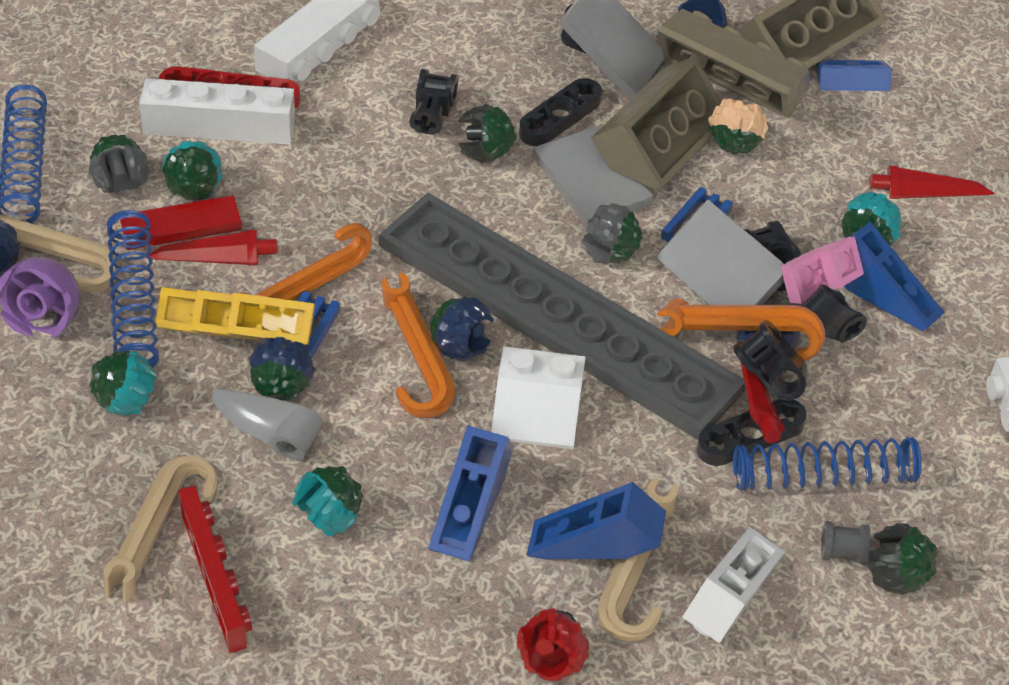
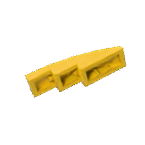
M161 287L155 322L158 329L262 341L263 338L284 337L292 342L297 341L304 345H309L315 304L234 292L233 294L197 290L195 292Z

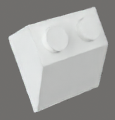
M503 346L491 432L507 436L511 442L573 450L585 356Z

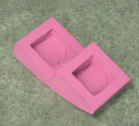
M847 237L824 245L780 266L790 303L798 304L806 302L820 284H825L831 289H840L864 274L855 237Z

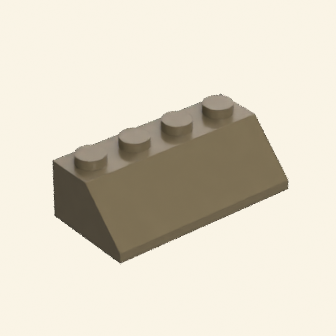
M783 0L752 18L737 31L743 35L744 39L754 44L756 42L765 43L775 51L776 55L786 60L789 57L795 58L809 69L887 21V18L876 0Z
M681 9L663 23L658 30L664 58L678 63L695 56L710 81L788 119L795 111L810 85V71L807 70L806 65L792 57L786 60L776 55L775 51L767 44L762 42L754 44L744 39L743 35L732 27L725 26L723 29L713 24L707 15L699 11L691 13Z
M692 56L663 68L591 138L611 170L657 191L662 189L713 136L710 131L708 118L712 116L715 107L720 106L721 99L697 58Z

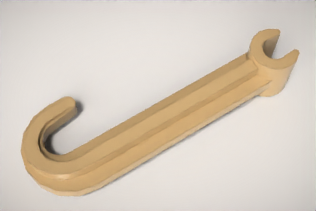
M0 215L1 220L14 227L17 232V242L21 246L96 267L103 271L100 277L94 279L74 276L79 285V291L98 292L110 287L111 275L109 266L111 263L108 257L110 250L107 246ZM117 260L115 262L116 265L121 267L120 260ZM113 266V272L117 271L118 269Z
M186 455L166 462L159 470L116 558L104 566L103 584L106 598H109L113 587L117 584L123 585V602L126 603L134 597L136 593V580L178 496V490L182 488L187 477L190 475L202 476L206 480L202 492V500H208L209 502L213 500L217 491L218 476L216 469L208 461L201 457Z
M655 478L648 484L646 494L666 510V521L674 513L678 489L676 485H672L667 496L657 495L659 479ZM652 550L627 559H618L600 597L597 610L599 624L607 634L618 640L628 642L642 640L652 634L661 619L662 609L657 606L650 610L644 621L639 625H629L623 619V614Z

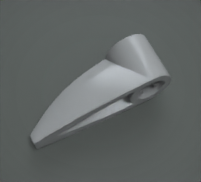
M215 389L212 395L213 403L235 426L251 436L270 444L278 455L296 461H302L322 428L323 422L318 414L302 405L224 389Z

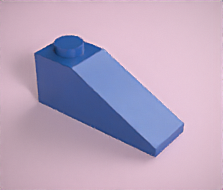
M868 222L851 236L855 237L864 274L844 286L846 290L921 331L926 330L945 313L871 222Z
M467 425L428 547L429 550L470 562L501 489L514 446L509 437Z
M634 482L536 519L526 555L540 559H627L660 547L666 510Z

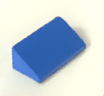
M822 60L815 64L820 90L890 91L892 68L883 60Z

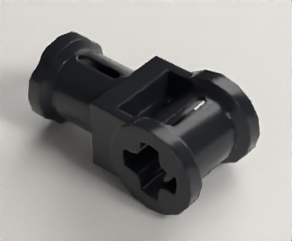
M421 69L416 89V111L411 113L409 120L412 129L418 133L430 135L440 132L443 124L441 116L448 117L450 108L453 107L457 95L458 74H451L448 77L431 74L428 69ZM429 117L430 124L429 126H426Z

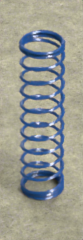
M18 85L11 88L5 97L3 149L0 163V215H4L1 212V208L10 215H21L10 212L3 204L6 201L14 205L22 204L11 201L12 199L26 200L29 202L26 205H33L35 211L25 215L28 217L32 216L31 218L21 221H27L32 224L40 215L39 200L41 198L40 188L42 186L40 179L43 175L41 168L43 165L42 156L44 154L43 145L45 143L43 136L45 134L47 98L43 91L35 86ZM20 90H29L40 95L43 103L31 97H20L11 102L10 98ZM20 100H33L39 103L41 107L38 110L29 107L16 109L12 105ZM20 110H31L33 114H21L25 112ZM12 115L16 119L11 121L9 117ZM17 115H19V116H23V115H35V116H36V115H40V116L37 117V118L32 119V118H26V117H25V118H21V117H18ZM27 120L33 121L39 126L34 129L19 128L13 123ZM12 126L15 130L10 131L8 128ZM30 131L37 134L38 137L31 140L21 139L14 136L13 133ZM11 136L15 140L9 142L7 138ZM26 141L35 144L37 148L32 150L19 149L12 144ZM11 147L14 151L8 152L7 148ZM27 152L35 155L37 158L29 161L14 158L12 154ZM9 157L14 161L7 163L6 159ZM28 163L35 166L36 169L20 171L14 169L11 165ZM9 168L14 172L7 174L5 170ZM14 174H28L35 179L29 182H20L12 179L10 176ZM9 179L14 183L6 185L4 181ZM38 182V186L36 187L32 183ZM21 184L28 185L34 190L25 194L14 191L9 187ZM7 189L14 194L5 196L3 192ZM37 192L36 198L31 196V194H35Z
M123 210L113 214L107 221L108 248L110 250L108 257L111 263L109 266L111 275L110 287L112 288L110 296L113 301L111 305L113 317L111 320L114 327L112 335L115 341L113 351L147 350L154 355L147 359L150 362L148 365L153 368L159 361V352L154 347L158 338L153 333L157 328V323L152 320L156 315V310L152 307L155 303V297L151 294L155 288L154 284L150 281L154 276L153 271L150 269L153 260L149 256L152 246L148 243L151 239V233L149 232L151 228L150 219L139 211ZM127 217H139L146 223L145 228L130 226L117 231L112 229V226L118 220ZM125 230H141V232L135 234H120V232ZM147 234L146 241L139 239ZM114 237L117 238V239H120V240H124V241L118 242L117 240L114 239ZM129 242H141L140 244L135 245L124 244ZM146 245L148 247L146 254L132 251L120 255L115 252L118 246L136 248ZM128 255H142L138 257H126ZM146 257L149 260L147 266L132 264L121 268L115 263L120 258L139 260ZM113 266L118 270L113 272ZM136 267V268H141V269L130 270V269H128V268ZM148 270L150 274L148 279L132 277L121 280L116 277L120 271L138 273ZM114 279L118 281V283L115 286ZM139 280L140 282H128V281ZM121 284H150L148 292L133 290L122 293L117 290V287ZM115 292L119 294V296L116 299L114 295ZM148 295L151 298L149 305L134 303L123 306L117 302L122 297L141 298ZM115 305L120 307V309L117 312L115 310ZM149 308L152 311L150 318L136 316L123 319L118 315L123 310L141 311ZM116 318L121 320L118 325H116ZM149 321L153 324L151 331L134 330L124 332L119 329L124 323L142 324ZM117 331L123 334L118 339L116 334ZM151 335L154 338L153 343L150 345L139 342L124 345L120 342L126 336L144 337Z
M914 437L904 438L900 446L893 438H889L884 446L877 439H872L867 448L858 439L853 442L851 448H849L845 441L840 440L835 445L834 450L826 441H823L817 450L812 443L806 442L801 452L794 443H790L787 445L784 453L778 444L774 443L769 448L768 453H766L761 445L757 444L753 448L751 456L744 445H737L733 454V472L736 479L737 474H739L740 478L742 474L741 486L737 480L736 487L738 490L746 491L750 487L753 491L755 488L753 462L755 452L759 448L762 451L766 464V487L770 490L772 487L770 458L773 448H777L782 460V473L784 475L782 485L787 489L789 478L786 460L790 447H793L799 460V485L803 488L805 486L803 456L806 447L810 446L815 456L816 474L818 472L816 485L820 487L822 484V470L819 458L822 447L826 445L832 456V484L836 487L839 483L836 454L839 445L842 444L848 453L847 468L849 474L851 470L849 483L853 486L855 483V465L852 455L858 443L862 446L865 453V482L869 485L872 481L869 452L872 444L877 443L881 451L880 467L882 474L883 468L885 472V477L882 476L881 480L886 484L889 478V468L885 452L888 444L893 442L898 451L896 461L898 470L901 464V476L899 471L898 481L904 482L906 466L910 472L911 445L913 475L910 472L909 478L906 473V480L910 483H916L920 478L922 469L921 450L919 443Z

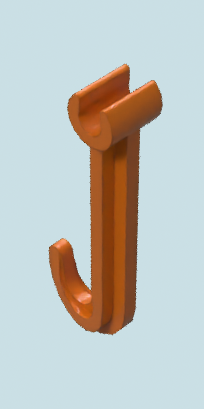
M352 223L338 229L334 233V237L340 242L354 237L346 247L320 259L255 295L295 301L303 291L311 292L362 263L368 256L372 246L371 232L361 223Z
M400 272L398 274L400 288L393 289L389 286L386 278L382 279L383 303L387 309L392 311L432 398L426 403H417L402 386L396 389V397L402 408L414 417H437L446 412L454 402V382L411 295L409 278Z
M675 298L670 300L657 313L658 316L671 317L660 328V330L671 336L676 335L681 330L759 331V325L764 320H768L779 331H800L807 334L810 340L809 346L794 349L804 361L817 355L825 341V329L816 313L806 307L796 305H689L685 300Z

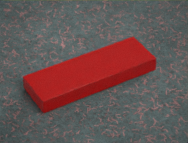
M234 195L139 211L150 219L151 228L149 232L151 233V239L148 243L151 246L242 230V221ZM139 217L120 219L121 228L130 226L146 227L145 221ZM135 229L122 231L123 234L141 232V230ZM147 234L139 239L146 241ZM129 242L125 244L135 245L140 244L141 242ZM143 245V246L136 247V248H127V247H126V249H127V250H132V249H138V248H143V247H147V246H146V245Z

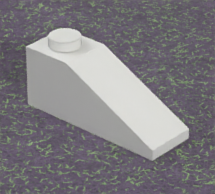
M749 527L708 576L682 618L690 622L700 634L711 637L720 643L786 551Z

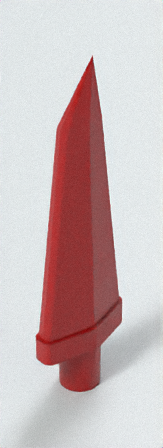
M892 165L888 166L887 175L871 174L869 178L870 188L889 190L890 199L995 194L977 181Z
M256 229L163 245L150 253L149 256L152 260L244 264L250 266L258 265V255L278 254L277 239L258 240Z
M740 361L751 418L761 428L765 441L775 443L780 440L781 433L785 430L784 424L779 418L766 386Z

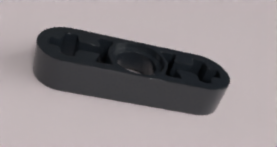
M581 78L567 85L521 118L519 126L520 139L530 146H539L553 140L599 107L602 94L600 84L592 79ZM565 110L569 115L556 116L552 111Z
M778 399L773 401L779 417L780 414H784L787 418L794 417L793 422H790L787 418L781 419L785 430L781 433L780 440L775 442L777 444L802 432L807 413L805 407L797 400L784 401ZM747 411L705 428L698 438L697 454L706 464L722 466L733 462L734 449L737 445H744L749 454H751L757 444L765 449L774 443L766 442L764 436L751 439L741 433L740 430L745 427H754L762 433L761 428L753 421L750 412ZM713 441L717 446L724 444V448L719 450L716 446L709 447V442Z

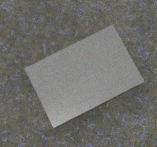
M575 0L559 21V25L629 99H632L650 81L665 59L662 48L618 0Z
M598 126L533 147L532 157L586 228L592 222L595 211L600 205H610L612 203L620 206L625 205L630 212L650 206L653 203V195L645 185L609 168L591 138L600 130Z
M708 199L656 256L661 263L709 305H763L784 282L780 267L784 263Z

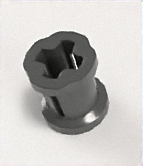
M832 521L824 522L821 535L822 560H829L831 556L854 558L860 564L867 563L870 549L869 525L862 524L860 528L834 526Z

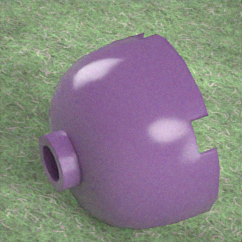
M31 257L20 261L8 269L0 278V304L4 310L0 315L4 322L15 332L33 337L31 331L33 329L51 334V338L57 337L77 315L80 305L79 285L69 269L51 258ZM50 309L57 313L56 320L51 325L35 327L30 322L31 319L43 317Z

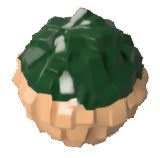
M723 99L720 106H716L712 116L708 118L710 131L719 148L736 155L738 153H748L757 147L758 143L765 139V133L769 129L761 106L754 103L744 105V101Z

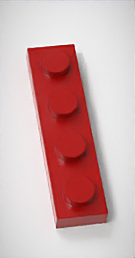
M195 485L178 490L181 516L229 653L246 649V632L252 631V623L247 606L245 604L238 606L235 596L239 595V587L234 570H225L222 561L227 560V555L220 534L213 536L210 526H214L215 523L209 501H200Z

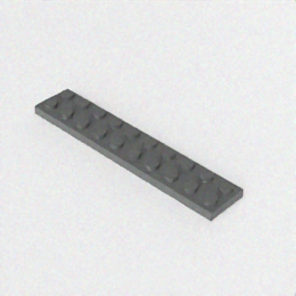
M430 193L425 194L379 234L380 247L462 297L477 298L490 309V314L554 353L585 356L584 371L697 440L700 433L705 428L714 425L745 391L744 379Z

